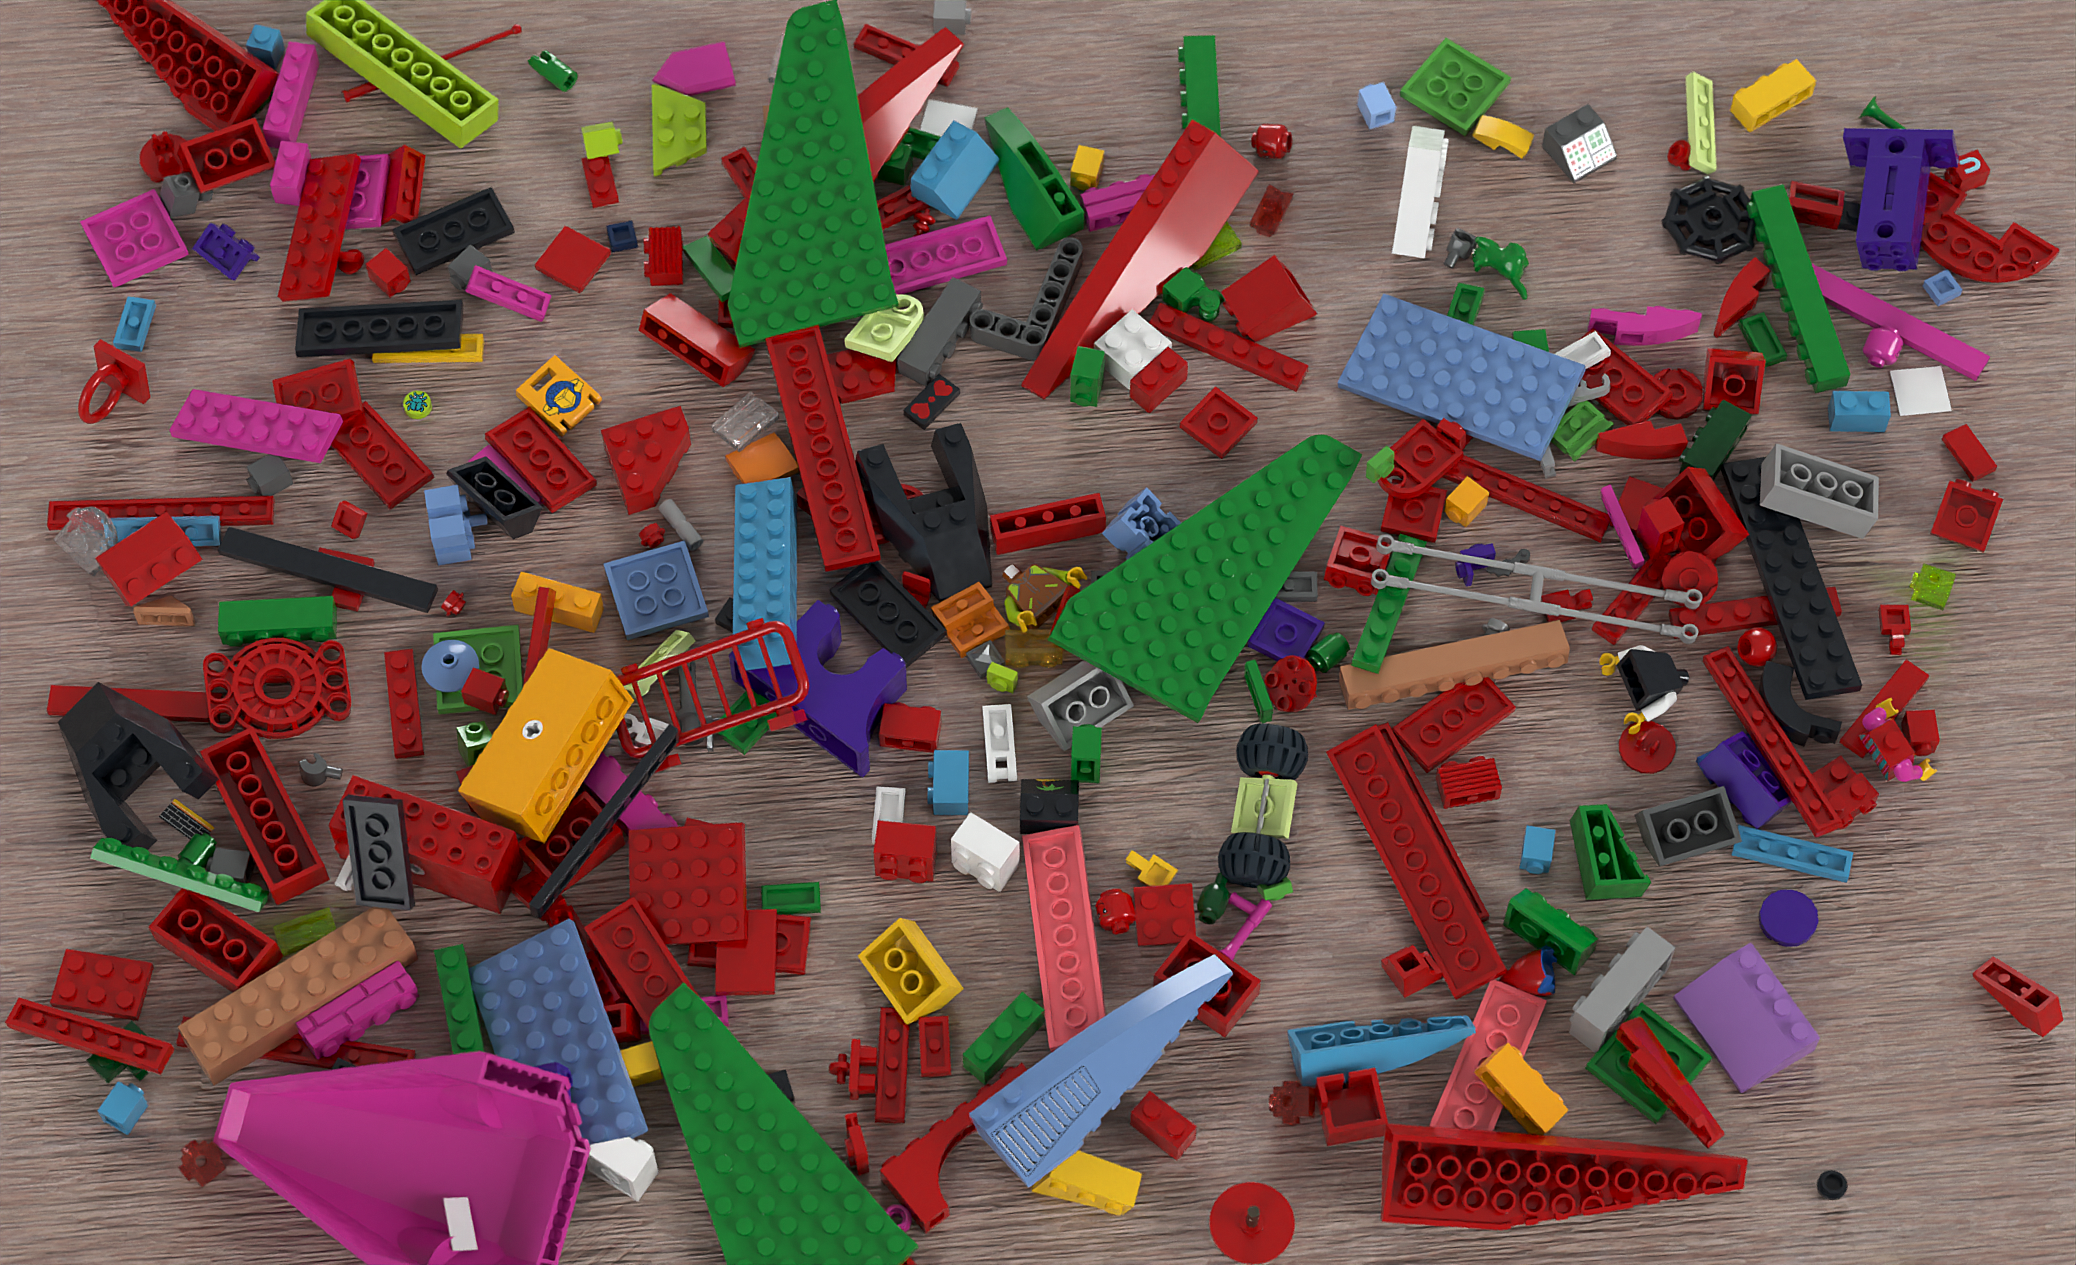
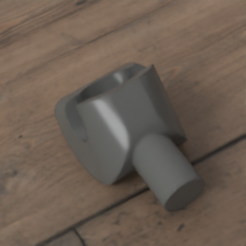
M1456 228L1446 249L1450 253L1443 264L1453 269L1459 257L1464 260L1469 258L1472 250L1477 245L1475 242L1476 236Z
M318 753L313 754L316 759L314 764L308 763L306 759L299 761L300 775L303 782L308 786H319L326 781L327 777L338 780L342 777L343 769L328 766L327 762Z

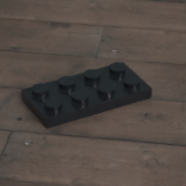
M492 187L393 229L394 236L415 275L455 259L469 245L479 249L515 233L514 227Z
M878 561L859 565L830 589V595L884 649L891 654L895 652L903 658L906 668L947 635V630Z
M347 795L343 799L356 905L411 911L415 906L402 799Z

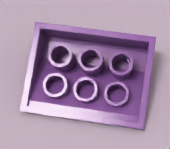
M1752 943L1725 957L1673 997L1740 1093L1745 1092L1813 1052L1820 1039Z

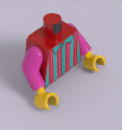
M1892 698L1877 704L1876 708L1863 718V726L1866 731L1858 736L1886 781L1888 782L1895 777L1902 782L1919 778L1922 781L1927 780L1937 772V769H1933L1929 765L1931 761L1928 758L1918 765H1913L1915 753L1896 722L1893 719H1888L1899 712L1898 709L1895 710L1891 704Z

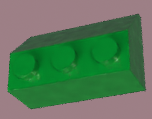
M1526 888L1512 897L1508 903L1503 926L1537 950L1545 945L1551 947L1554 950L1553 955L1557 959L1556 963L1574 976L1595 951L1598 938L1595 937L1594 932L1586 926H1580L1575 923L1564 910L1555 909L1548 904L1541 894L1537 892L1532 893Z

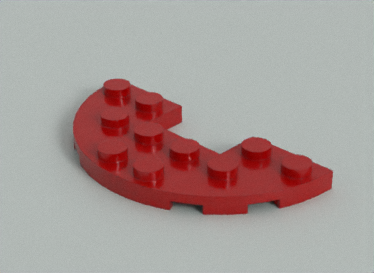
M1930 172L1920 245L1932 259L1944 268L1976 281L1993 283L2011 282L2038 273L2058 256L2060 249L2015 222L2012 223L1999 240L1955 214L1965 201L1967 193Z

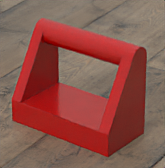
M1791 181L1788 198L1796 221L1833 230L1838 229L1843 211L1845 191ZM1795 193L1837 200V203L1832 205L1797 198Z

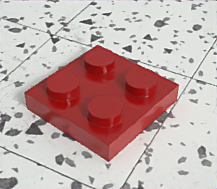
M1215 386L1180 422V429L1223 459L1257 424L1258 417Z
M1392 479L1391 484H1400L1402 480ZM1430 487L1421 495L1409 499L1388 495L1380 531L1394 535L1404 534L1435 543L1447 490Z
M1192 883L1133 887L1138 947L1179 944L1188 931L1196 935Z

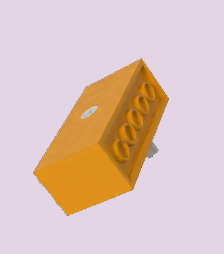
M548 648L543 658L538 662L531 677L524 684L517 699L508 709L501 724L494 731L487 746L478 756L471 771L462 781L458 792L482 820L514 830L515 833L545 843L634 699L612 670Z

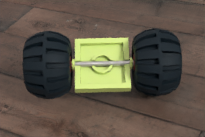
M1254 724L1242 733L1236 747L1237 761L1240 769L1248 776L1254 778L1240 777L1231 829L1232 835L1228 836L1218 853V867L1223 877L1228 880L1227 882L1249 888H1257L1258 884L1271 886L1281 883L1282 879L1289 873L1290 855L1288 849L1282 841L1276 838L1289 839L1298 784L1294 780L1304 771L1308 761V747L1301 733L1289 727L1276 724Z

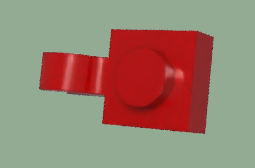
M1568 589L1541 595V602L1560 605L1561 608L1584 610L1592 607L1591 601H1593V596L1590 589L1579 591L1573 596H1570ZM1545 614L1547 623L1557 620L1564 622L1576 619V617L1560 614L1559 616Z
M1880 604L1878 613L1881 635H1889L1890 655H1902V648L1905 647L1904 635H1909L1911 631L1909 605Z

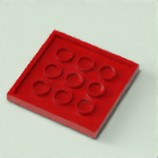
M744 823L629 830L630 898L635 897L666 946L747 941Z

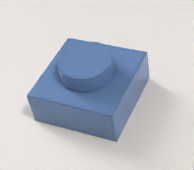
M1948 270L1926 279L1923 283L1924 289L1937 306L1960 296L1962 293V288Z

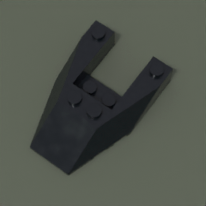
M961 423L935 429L931 448L949 487L944 490L907 500L884 444L858 450L855 458L864 494L878 523L881 534L886 542L890 541L897 549L901 559L912 566L918 573L917 575L930 580L931 593L939 602L977 582H980L985 589L992 587L987 503L973 451Z
M97 682L58 721L86 803L107 838L119 840L123 845L132 848L142 847L148 850L157 841L125 800L160 766L182 792L197 799H200L219 780L170 720L100 682Z

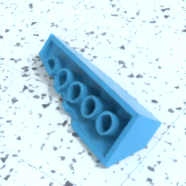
M1468 1015L1429 1017L1427 1023H1422L1413 1018H1402L1399 1024L1389 1025L1383 1024V1019L1371 1020V1025L1355 1026V1021H1343L1287 1030L1296 1075L1303 1087L1315 1088L1316 1078L1343 1073L1344 1083H1347L1349 1072L1376 1068L1377 1074L1422 1060L1476 1033V1028Z

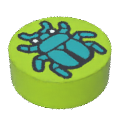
M412 391L403 400L405 413L412 419L425 418L432 410L431 399L423 391Z

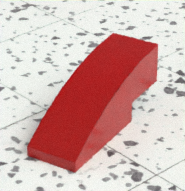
M1756 257L1743 267L1725 294L1713 334L1716 338L1756 307L1759 297L1758 291L1767 285L1771 270Z
M1650 420L1598 433L1595 448L1597 452L1629 459H1667L1681 456L1687 447L1688 440L1681 423L1654 430Z

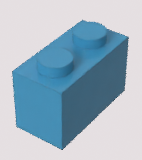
M1833 391L1828 405L1830 432H1885L1891 417L1888 391Z
M934 750V761H928V778H933V787H928L927 803L933 804V815H968L969 751Z

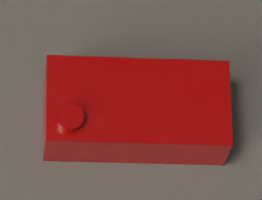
M184 888L179 890L148 926L157 943L232 993L274 968L283 958L276 941L208 896Z

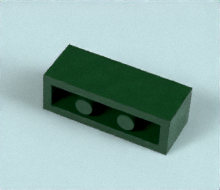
M1722 400L1717 408L1713 406L1705 419L1708 422L1704 428L1699 427L1692 439L1694 444L1692 447H1686L1678 461L1682 463L1679 474L1687 467L1703 468L1714 481L1721 471L1722 464L1727 462L1747 431L1752 415L1725 400Z

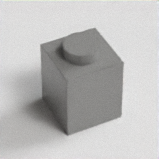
M934 0V33L946 27L953 34L965 35L966 24H971V8H966V0Z

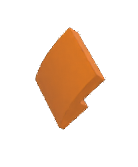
M774 432L725 455V459L735 476L743 484L788 478L799 473L795 459Z
M980 582L931 607L934 617L947 630L946 637L961 658L965 657L967 652L989 640L993 642L1010 632L1008 623L995 608L994 600Z

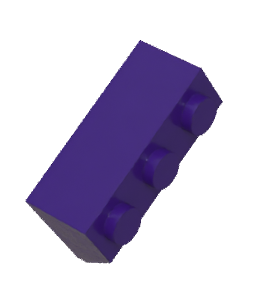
M1743 731L1721 742L1699 763L1706 778L1711 782H1715L1718 787L1724 786L1729 803L1734 804L1741 811L1743 819L1756 829L1767 824L1793 803L1758 747Z

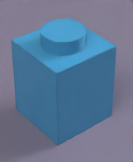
M255 24L246 43L247 51L272 69L277 68L285 49L280 30Z
M1526 826L1519 869H1525L1532 874L1549 872L1556 830Z
M118 1081L98 1109V1113L103 1122L129 1135L149 1105L143 1096L144 1092L139 1087L131 1083L126 1086Z

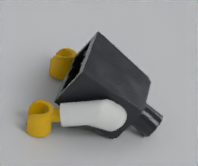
M1643 645L1618 652V656L1615 657L1610 653H1604L1599 659L1600 665H1604L1601 668L1603 675H1612L1617 665L1635 710L1642 711L1640 714L1628 713L1625 716L1624 725L1630 721L1637 723L1629 729V734L1639 732L1641 722L1645 720L1649 722L1666 712L1676 702L1677 695L1683 689V686H1686L1689 682L1687 670L1676 669L1672 657L1668 653L1656 652Z

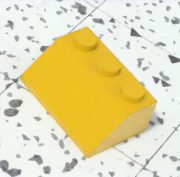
M899 918L858 955V958L906 1024H911L919 1020V1017H925L943 1008L964 989L916 922Z

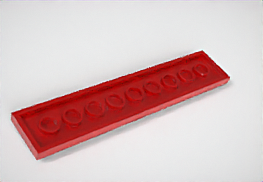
M819 325L765 338L825 572L881 560Z
M1377 724L1326 751L1437 966L1442 971V975L1454 998L1458 1000L1507 973L1506 966Z

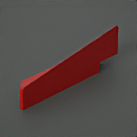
M1637 1017L1623 1022L1618 1028L1616 1038L1632 1054L1628 1067L1709 1149L1724 1136L1722 1128L1644 1019Z

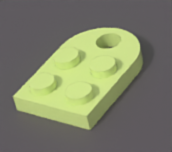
M897 294L898 307L864 315L844 339L846 348L893 362L923 322L924 312L922 304L912 296ZM902 307H909V308L904 309V310H900V309H899V308H902Z

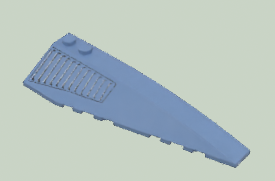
M1214 954L1159 983L1098 1020L969 1113L979 1135L1029 1188L1079 1150L1084 1144L1083 1138L1090 1131L1094 1133L1101 1125L1100 1119L1109 1109L1114 1110L1121 1102V1095L1127 1089L1131 1090L1161 1057V1050L1168 1042L1173 1043L1180 1035L1179 1030L1188 1020L1192 1021L1198 1015V1008L1204 1001L1209 1002L1233 975L1232 971Z

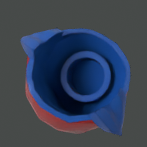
M1545 945L1539 950L1522 956L1516 960L1507 973L1500 977L1499 981L1529 994L1538 996L1554 995L1556 986L1552 963L1557 962L1556 957L1553 955L1554 950Z

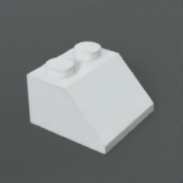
M630 1137L590 1145V1153L587 1160L588 1170L637 1202L659 1173L653 1153L654 1149L643 1140L636 1142Z

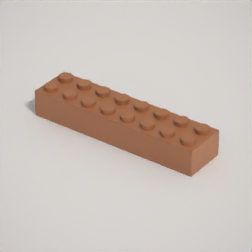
M372 907L179 1025L178 1029L186 1046L213 1086H215L268 1051L286 1042L293 1035L298 1034L297 1021L397 960L405 968L418 960V956L413 942L388 908Z

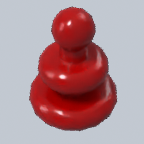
M925 208L924 213L916 212L914 214V219L917 222L913 224V228L916 230V234L913 237L928 233L930 229L927 225L935 224V218L929 215V209Z

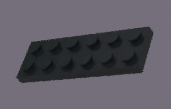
M444 300L299 308L295 353L297 358L461 349L463 301Z

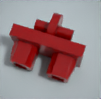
M852 1039L850 1063L847 1062L846 1054H838V1062L829 1064V1073L837 1076V1084H845L846 1076H849L850 1100H859V1094L875 1093L876 1074H861L860 1069L861 1066H877V1047L861 1045V1039Z

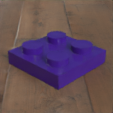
M1275 598L1248 640V647L1277 662L1290 655L1306 659L1308 651L1313 647L1323 631L1325 622Z

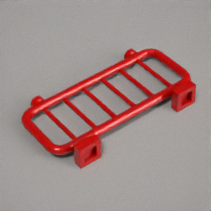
M759 618L746 623L747 630L641 668H638L637 663L621 668L622 675L617 676L623 686L632 683L651 741L649 745L636 747L631 740L625 718L623 717L616 731L624 751L630 757L641 759L656 742V737L637 681L653 675H657L673 726L678 729L679 742L675 747L775 712L777 717L767 720L771 732L807 721L804 709L793 711L792 706L799 704L805 699L810 686L794 634L790 627L779 621L764 623L763 618ZM774 632L779 633L783 638L798 684L796 692L785 697L782 696L763 636ZM756 638L758 639L777 697L776 700L757 706L737 646ZM731 647L752 707L734 715L731 713L712 654ZM706 656L726 714L725 718L708 724L706 723L687 663ZM678 666H682L701 723L700 727L683 733L681 732L662 672ZM678 753L667 756L655 773L681 765Z

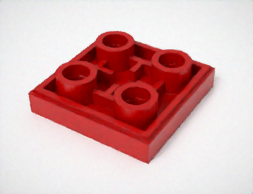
M565 225L535 263V270L581 294L611 255L609 248Z

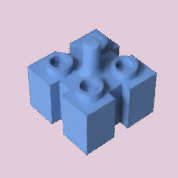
M458 485L424 490L431 540L438 566L472 560L470 549H475V541L471 527L488 524L487 514L471 516L466 494L460 495Z
M1146 487L1124 505L1118 513L1119 516L1111 521L1102 534L1117 549L1127 551L1128 554L1125 558L1129 559L1181 524V522L1171 512L1165 514L1159 508L1162 503Z

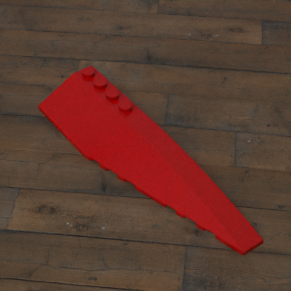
M946 27L904 57L857 96L873 183L878 177V172L883 164L887 163L909 130L910 123L914 117L918 116L923 109V104L930 93L933 94L937 88V83L942 75L947 73L964 47V43ZM751 193L707 233L715 248L735 267Z

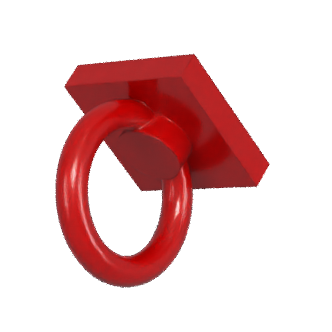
M101 339L93 346L98 370L84 386L78 403L79 417L87 424H95L104 419L117 404L121 393L142 404H145L150 398L145 364ZM103 381L111 387V391L104 403L96 411L90 413L89 406L92 396Z

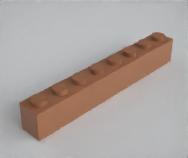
M1557 620L1387 656L1384 658L1379 674L1351 666V664L1340 666L1339 684L1347 709H1364L1373 704L1392 703L1401 698L1420 697L1426 693L1439 690L1448 691L1455 684L1466 682L1467 685L1471 686L1480 683L1485 677L1500 680L1509 675L1529 674L1542 668H1557L1568 663L1570 647L1561 622Z

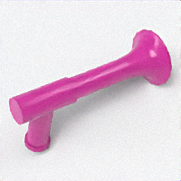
M1233 892L1228 903L1248 913L1249 916L1231 942L1219 952L1234 961L1238 949L1271 909L1272 904L1268 900L1261 899L1257 905H1254L1237 895L1236 892Z

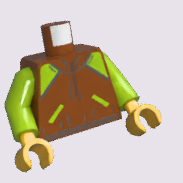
M1014 564L1007 567L1002 577L1010 583L1006 587V599L1004 601L1009 622L1019 626L1023 633L1027 629L1031 633L1035 632L1058 611L1066 587L1073 585L1079 589L1081 587L1079 580H1087V576L1082 568L1074 567L1069 571H1062L1047 567L1041 568L1037 564H1032L1024 572H1021Z

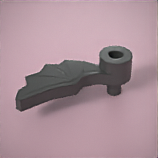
M1521 549L1513 559H1505L1502 562L1513 564L1515 562L1527 563L1530 560V552L1527 549ZM1488 567L1486 570L1490 574L1495 573L1497 577L1502 575L1509 577L1513 573L1512 570Z
M712 715L704 716L707 724L720 719L713 718ZM713 734L707 736L708 752H713Z

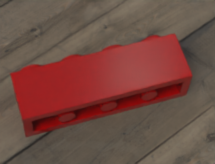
M1100 493L990 515V532L996 555L1101 534L1106 529V514Z

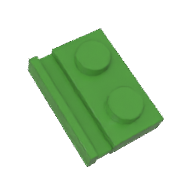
M1583 401L1562 417L1551 442L1562 452L1569 454L1575 462L1596 444L1598 433L1612 430L1614 423L1604 418L1605 415L1590 402Z

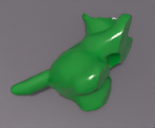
M1480 236L1476 237L1475 242L1478 248L1472 250L1475 272H1478L1483 267H1492L1509 280L1519 292L1521 298L1526 300L1528 298L1527 290L1520 281L1524 275L1525 268L1529 266L1525 249L1517 243H1509L1508 246L1501 248L1498 243L1491 239Z

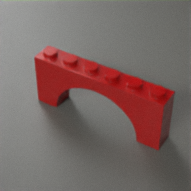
M1020 1063L1015 1068L1013 1066L1007 1068L1000 1075V1079L993 1085L987 1084L977 1092V1097L969 1103L965 1101L959 1104L954 1109L952 1116L945 1121L941 1119L934 1123L929 1129L928 1134L921 1139L919 1137L913 1139L905 1147L906 1150L897 1157L896 1155L889 1157L882 1164L880 1169L881 1181L900 1204L909 1210L911 1217L925 1234L949 1216V1205L942 1196L939 1187V1176L942 1166L952 1149L964 1138L977 1132L969 1113L1026 1072L1028 1069L1023 1063Z

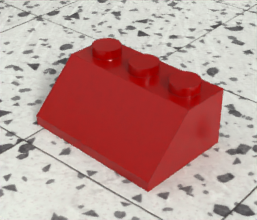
M256 118L180 143L177 153L185 173L189 172L200 193L275 167V160Z
M1687 467L1653 498L1660 500L1668 496L1682 518L1684 527L1678 544L1682 552H1700L1712 561L1730 552L1749 535L1718 487L1703 468Z
M164 512L95 557V560L127 606H133L203 560L188 536L167 512Z

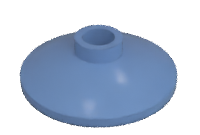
M445 640L435 644L426 652L422 661V673L426 682L432 688L442 692L462 690L472 668L479 669V659L475 650L467 643L459 640ZM454 659V662L451 664L444 663L446 660Z

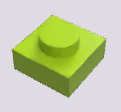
M991 662L987 670V684H990L997 691H1007L1013 694L1018 685V672Z

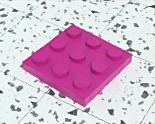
M155 189L80 221L91 246L114 288L189 255L184 242Z

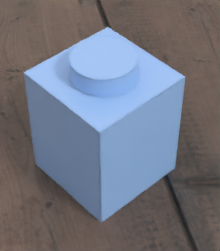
M1384 82L1375 85L1370 84L1359 90L1357 105L1369 129L1394 122L1396 106Z

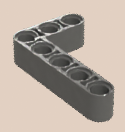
M1072 237L1065 238L1059 243L1026 322L989 310H976L970 316L971 339L980 345L1025 359L1036 360L1058 324L1082 266V243ZM1045 319V320H1047V321H1046V322H1040V321H1038V320ZM983 325L986 326V328H979L978 326ZM1007 333L1012 334L1011 336H1004ZM1035 341V342H1038V343H1037V344H1030L1029 342Z

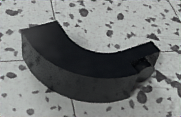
M1766 661L1759 684V694L1790 742L1805 747L1809 737L1819 743L1835 744L1842 722L1810 714L1801 709L1791 694L1794 668Z

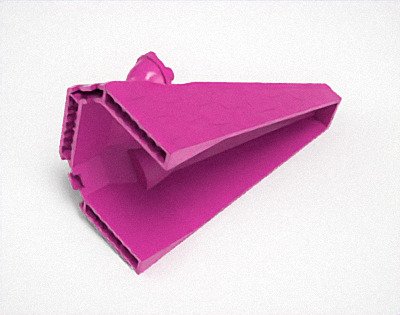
M481 1051L230 1083L213 1142L228 1155L237 1160L253 1175L262 1180L367 1265H558L590 1153L588 1139L582 1138L578 1127L582 1124L577 1104L570 1101L567 1092L571 1088L568 1077ZM468 1197L477 1250L453 1251L451 1244L453 1237H450L443 1198Z

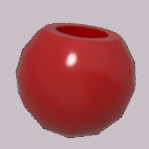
M1759 627L1746 630L1739 638L1737 646L1740 658L1748 665L1755 667L1764 666L1766 661L1771 662L1775 658L1778 648L1775 636L1767 629Z

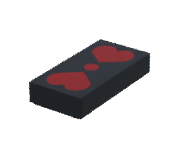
M938 374L903 410V415L925 430L960 394V388L941 374Z

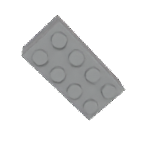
M1777 443L1761 464L1760 506L1861 539L1866 536L1878 520L1879 477Z
M1646 927L1641 934L1638 932L1633 934L1626 944L1628 949L1623 955L1618 953L1612 959L1608 966L1610 968L1605 976L1600 974L1591 985L1592 991L1586 998L1582 995L1573 1007L1574 1013L1569 1019L1572 1022L1569 1034L1594 1053L1599 1051L1668 971L1676 947L1649 927Z

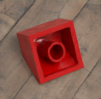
M1707 348L1704 370L1703 410H1711L1713 406L1717 408L1721 401L1725 400L1750 414H1759L1765 369L1763 353Z

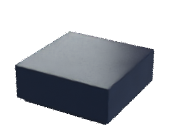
M632 220L606 225L612 253L638 248Z

